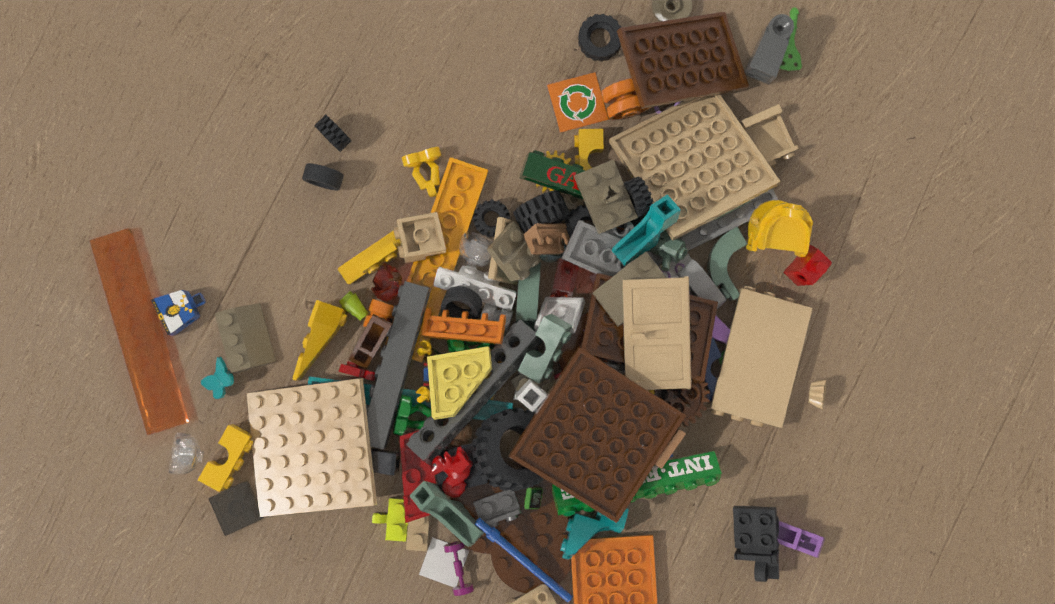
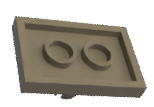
M614 160L574 176L598 234L638 218Z

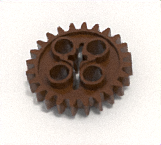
M691 381V389L694 391L693 399H689L686 396L687 388L654 390V395H656L657 390L664 391L665 402L671 406L678 404L681 407V412L686 415L682 421L684 427L689 426L688 420L691 423H696L694 416L701 418L700 410H707L703 403L710 401L704 398V395L710 393V391L703 388L708 383ZM677 390L679 392L677 394L678 397L674 399L672 397L673 392ZM683 401L687 402L690 407L688 408Z

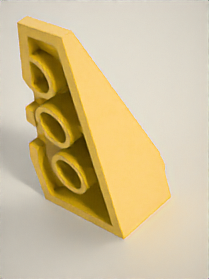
M316 300L308 322V327L311 330L304 337L302 343L305 351L301 352L298 357L293 380L300 381L338 333L341 326L344 327L348 317L346 310Z

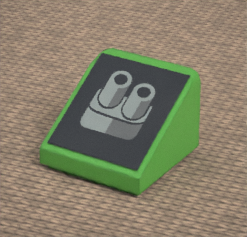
M527 488L525 509L540 508L542 488Z

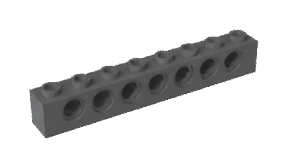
M522 320L513 324L503 338V343L495 344L494 349L491 351V376L482 381L476 393L471 395L456 416L448 417L449 422L445 426H442V422L447 418L434 420L432 416L428 417L424 422V426L410 437L406 445L425 463L431 465L433 458L437 455L439 456L520 367L526 353L536 349L541 344L542 339L536 336V332ZM520 341V344L517 347L512 348V345L515 342ZM501 357H506L504 362L498 363ZM434 434V439L428 442L429 436Z

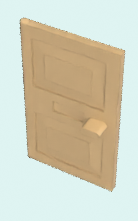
M689 277L622 280L625 376L646 390L691 389Z

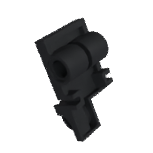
M734 505L735 548H737L734 553V560L755 561L754 578L757 582L779 579V518L776 507Z

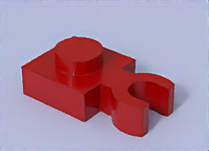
M347 361V364L340 365L339 372L375 381V372L358 368L359 365Z

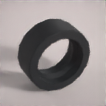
M307 163L302 179L312 185L338 191L341 188L344 175L326 166Z
M455 286L446 291L441 309L442 312L444 309L449 310V317L462 318V312L468 311V319L477 320L482 308V299L472 289ZM452 301L463 302L471 309H462Z

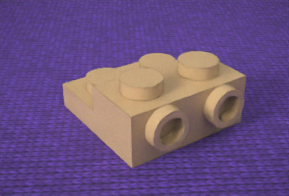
M437 212L397 219V227L393 228L396 240L400 239L401 246H398L399 257L404 258L405 263L425 260L426 256L446 253Z

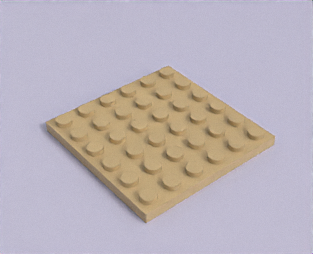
M720 94L683 101L609 139L610 145L632 179L639 176L645 181V185L649 187L648 190L652 194L651 198L654 201L652 203L668 194L681 209L678 221L666 229L672 241L775 188L781 182Z
M363 378L246 393L250 432L253 436L251 441L254 442L252 450L260 517L377 505Z

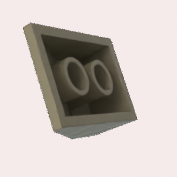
M645 252L592 294L618 327L623 323L622 280L666 278V276L649 254Z

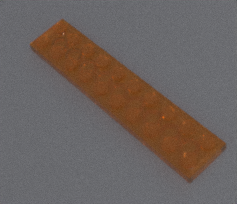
M127 228L89 240L147 435L189 423L157 313L151 302V293L132 230Z

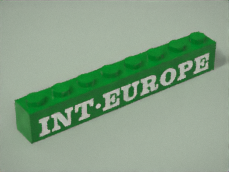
M715 451L668 460L662 469L654 465L630 503L635 502L639 498L651 499L658 494L665 493L670 495L676 493L677 490H693L701 485L713 486L720 481L722 472ZM554 484L552 485V493L558 516H571L577 511L584 510V512H590L595 510Z

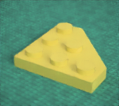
M489 347L427 357L432 418L436 420L456 416L492 370Z

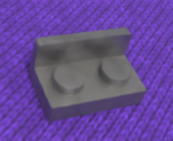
M503 490L473 502L478 517L490 527L498 526V521L504 519L507 522L517 519L518 514L521 513L515 492L511 490Z

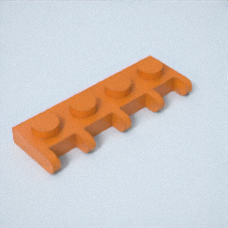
M425 309L421 332L423 337L494 344L503 343L506 315L504 314L500 315L499 321H488V313H483L481 320L468 319V311L462 312V318L449 317V310L444 309L441 317L431 316L432 309Z

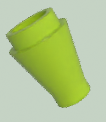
M349 291L339 301L343 309L360 321L369 313L356 293L353 294Z

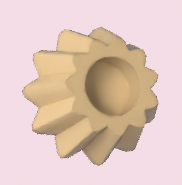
M826 380L812 382L810 386L809 403L820 409H823Z

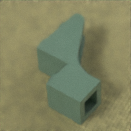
M423 481L410 495L421 511L437 518L466 546L471 547L484 534L475 525V519L464 505L459 501L448 499L437 484Z

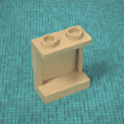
M779 104L740 122L770 167L777 164L776 160L783 158L785 161L794 157V153L799 149L798 145L794 146L780 116L783 111Z

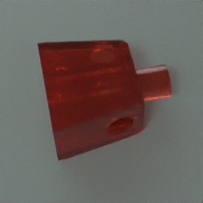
M559 259L550 297H572L579 266L564 259Z

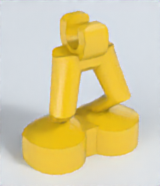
M432 147L401 157L404 167L413 168L412 175L421 190L427 189L430 197L437 195L435 186L440 185L439 166L434 162L442 156L439 147ZM422 163H427L431 168V180L426 181L421 175L420 166Z

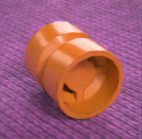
M372 299L368 309L371 313L366 315L363 326H367L373 314L387 321L394 318L392 317L394 306Z

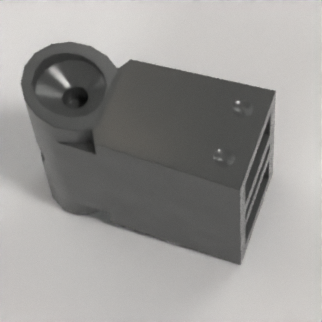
M779 14L768 23L745 68L746 76L768 85L777 77L794 29L791 17Z

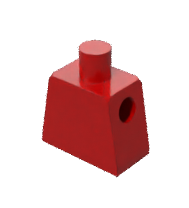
M809 244L806 257L797 256L783 273L796 286L813 285L827 272L832 262L818 248Z

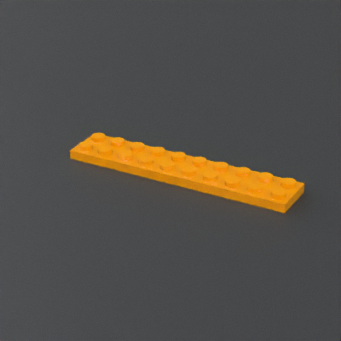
M451 157L449 158L431 213L437 212L446 253L426 256L425 260L414 261L407 282L431 289L426 307L432 309L431 316H439L441 304L447 291L433 285L437 269L442 267L452 271L455 270L489 172L487 169ZM423 321L412 356L413 360L423 363L425 354L419 355L417 353L419 348H423L419 343L423 340L428 342L431 340V338L421 335ZM387 337L385 345H387L389 337Z

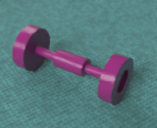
M456 541L445 544L443 546L444 552H453L455 561L453 564L456 577H459L460 582L459 586L453 588L454 596L473 592V584H464L462 561L459 560L457 551L465 548L464 543Z

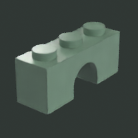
M552 313L544 316L535 335L544 341L546 346L545 353H540L535 349L527 352L518 371L538 384L544 380H549L554 372V369H552L554 363L558 362L563 354V351H561L563 345L567 344L572 334L570 331L573 326Z

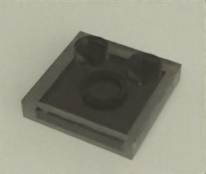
M248 480L208 498L224 536L264 518V516L260 517L258 502Z

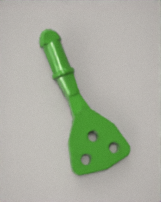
M793 7L789 14L793 20L794 29L782 60L785 64L779 68L786 71H795L802 68L801 56L794 40L799 10Z

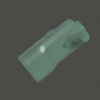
M664 230L660 234L658 244L647 252H652L662 257L661 270L669 271L671 261L677 264L680 260H683L687 255L688 249L686 248L685 241L679 238L672 241L667 231Z

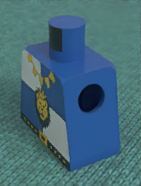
M180 290L154 298L151 302L167 335L175 336L200 318L197 307L205 304L206 300L201 292L191 297L188 291Z

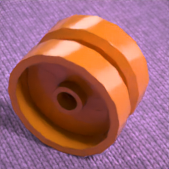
M632 78L614 83L601 91L604 103L610 104L606 111L611 121L633 117L651 108L641 109Z

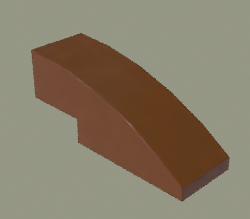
M373 314L348 360L367 369L392 323Z

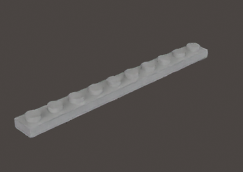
M771 189L753 198L749 203L715 221L714 219L679 237V239L685 241L686 248L689 251L748 222L752 213L759 205L766 201L778 200L774 190ZM652 253V260L657 266L661 265L663 258ZM596 274L589 276L593 286Z

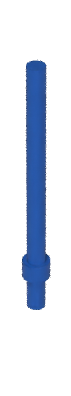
M481 518L476 520L475 525L486 534L490 541H495L566 602L572 599L570 593L503 538L499 530L495 527H490Z

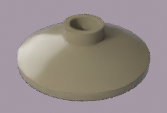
M652 0V11L659 21L686 18L692 10V0ZM673 5L675 9L669 10L667 6Z

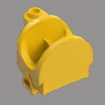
M770 200L762 203L754 210L750 217L746 249L755 252L757 248L761 250L770 248L795 251L794 255L806 257L813 225L811 216L802 205L780 200Z

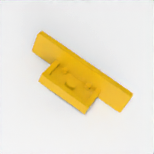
M393 230L338 267V271L348 285L352 284L368 272L371 274L380 268L379 265L383 262L393 260L397 256L398 246H401L400 239H395Z

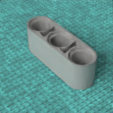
M693 259L677 273L678 277H689V291L693 296L717 301V309L727 301L703 268Z

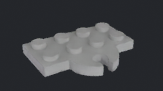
M579 220L562 259L595 274L600 273L613 277L626 266L615 256L612 248L634 226L631 222H627L624 224V230L621 233H617L615 227L598 234L596 227Z

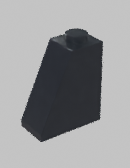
M371 449L374 473L395 475L399 472L401 451Z

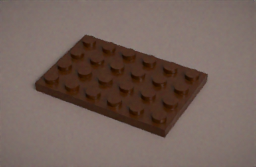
M725 12L622 27L617 31L641 109L745 90L749 87Z
M597 273L592 293L611 279L612 276ZM592 294L581 348L597 359L625 365L624 325L622 323L617 327ZM689 295L691 381L703 383L718 302Z

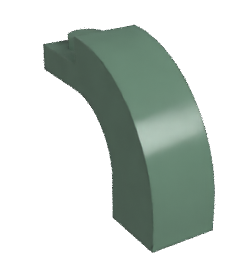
M738 227L730 230L717 240L707 260V275L716 286L720 284L721 293L729 301L735 300L740 294L728 275V260L735 251L747 245Z
M541 261L529 269L530 275L526 279L519 280L516 323L522 320L533 331H535L534 326L537 320Z

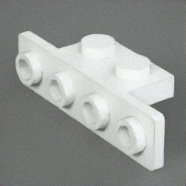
M462 265L459 272L439 267L433 284L435 287L444 290L455 286L467 287L475 291L482 299V302L509 311L512 310L517 294L514 290L499 286V281L488 279L489 272L479 271L473 266Z

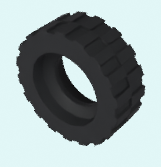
M594 14V16L588 17L582 23L579 30L578 45L581 48V52L587 58H591L593 61L598 60L599 62L614 57L621 47L617 31L622 27L618 24V21L613 19L612 16L605 14ZM603 28L609 32L610 42L606 46L597 47L591 42L590 36L595 29Z

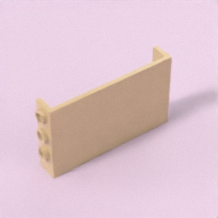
M744 286V289H737L740 295L712 403L707 404L706 408L712 409L711 413L719 416H724V413L731 414V419L743 422L744 418L751 420L750 424L759 427L767 424L782 428L813 308L796 304L792 298L783 297V299L775 298L776 294L764 291L761 294L757 293L753 287Z

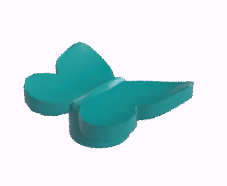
M217 357L214 375H209L201 380L203 387L207 390H213V397L215 399H222L226 394L225 387L234 384V376L228 370L222 357Z

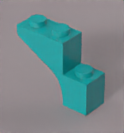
M667 194L650 206L644 219L612 248V252L624 266L628 265L658 244L661 232L678 221L681 209Z
M626 508L617 523L598 511L596 512L595 519L575 514L573 519L569 518L566 531H569L567 539H563L560 551H563L562 558L571 559L599 532L614 531L621 533L625 527L629 509Z

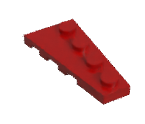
M415 432L400 436L405 523L430 515L421 511L410 495L423 481L437 484L436 477L430 475L433 469L432 465L425 463L406 445Z

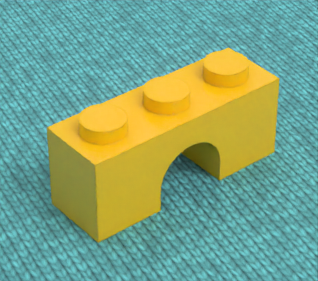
M579 129L578 135H574V147H578V155L574 156V164L583 166L585 171L592 168L588 163V156L592 153L603 152V129Z
M234 424L228 425L218 442L228 451L229 457L227 462L219 464L214 460L208 461L198 481L218 492L225 489L228 490L234 481V478H232L234 472L239 471L244 463L242 459L246 452L249 453L252 449L254 442L251 441L253 437L251 433Z

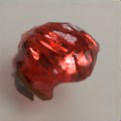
M383 263L372 280L374 287L371 290L382 301H390L396 298L402 285V276L399 270L394 266Z

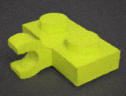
M389 498L388 514L373 513L372 523H387L385 540L403 542L407 540L408 523H405L404 499Z

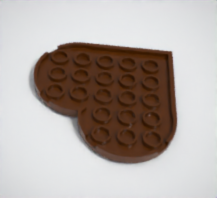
M543 478V481L539 484L533 485V487L543 489L540 508H524L527 488L514 491L521 513L518 514L517 519L507 522L506 519L498 521L499 525L495 528L500 531V535L559 584L571 568V559L562 558L563 551H560L563 539L568 537L569 531H566L569 518L572 519V515L558 516L552 493L553 484ZM486 483L466 488V491L460 497H450V499L461 502L476 521L479 517L473 502L503 490H500L499 486L493 487ZM485 533L471 547L465 545V547L475 552L491 554L492 564L499 578L507 586L518 592L528 593L537 586L545 584L495 541H490Z

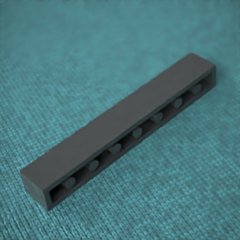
M405 281L404 285H401L399 288V304L394 306L392 317L395 318L393 325H391L386 334L389 337L388 343L383 346L381 351V357H383L382 364L377 366L375 377L378 378L376 385H372L369 397H372L371 403L366 406L370 446L380 449L387 448L431 293V289Z

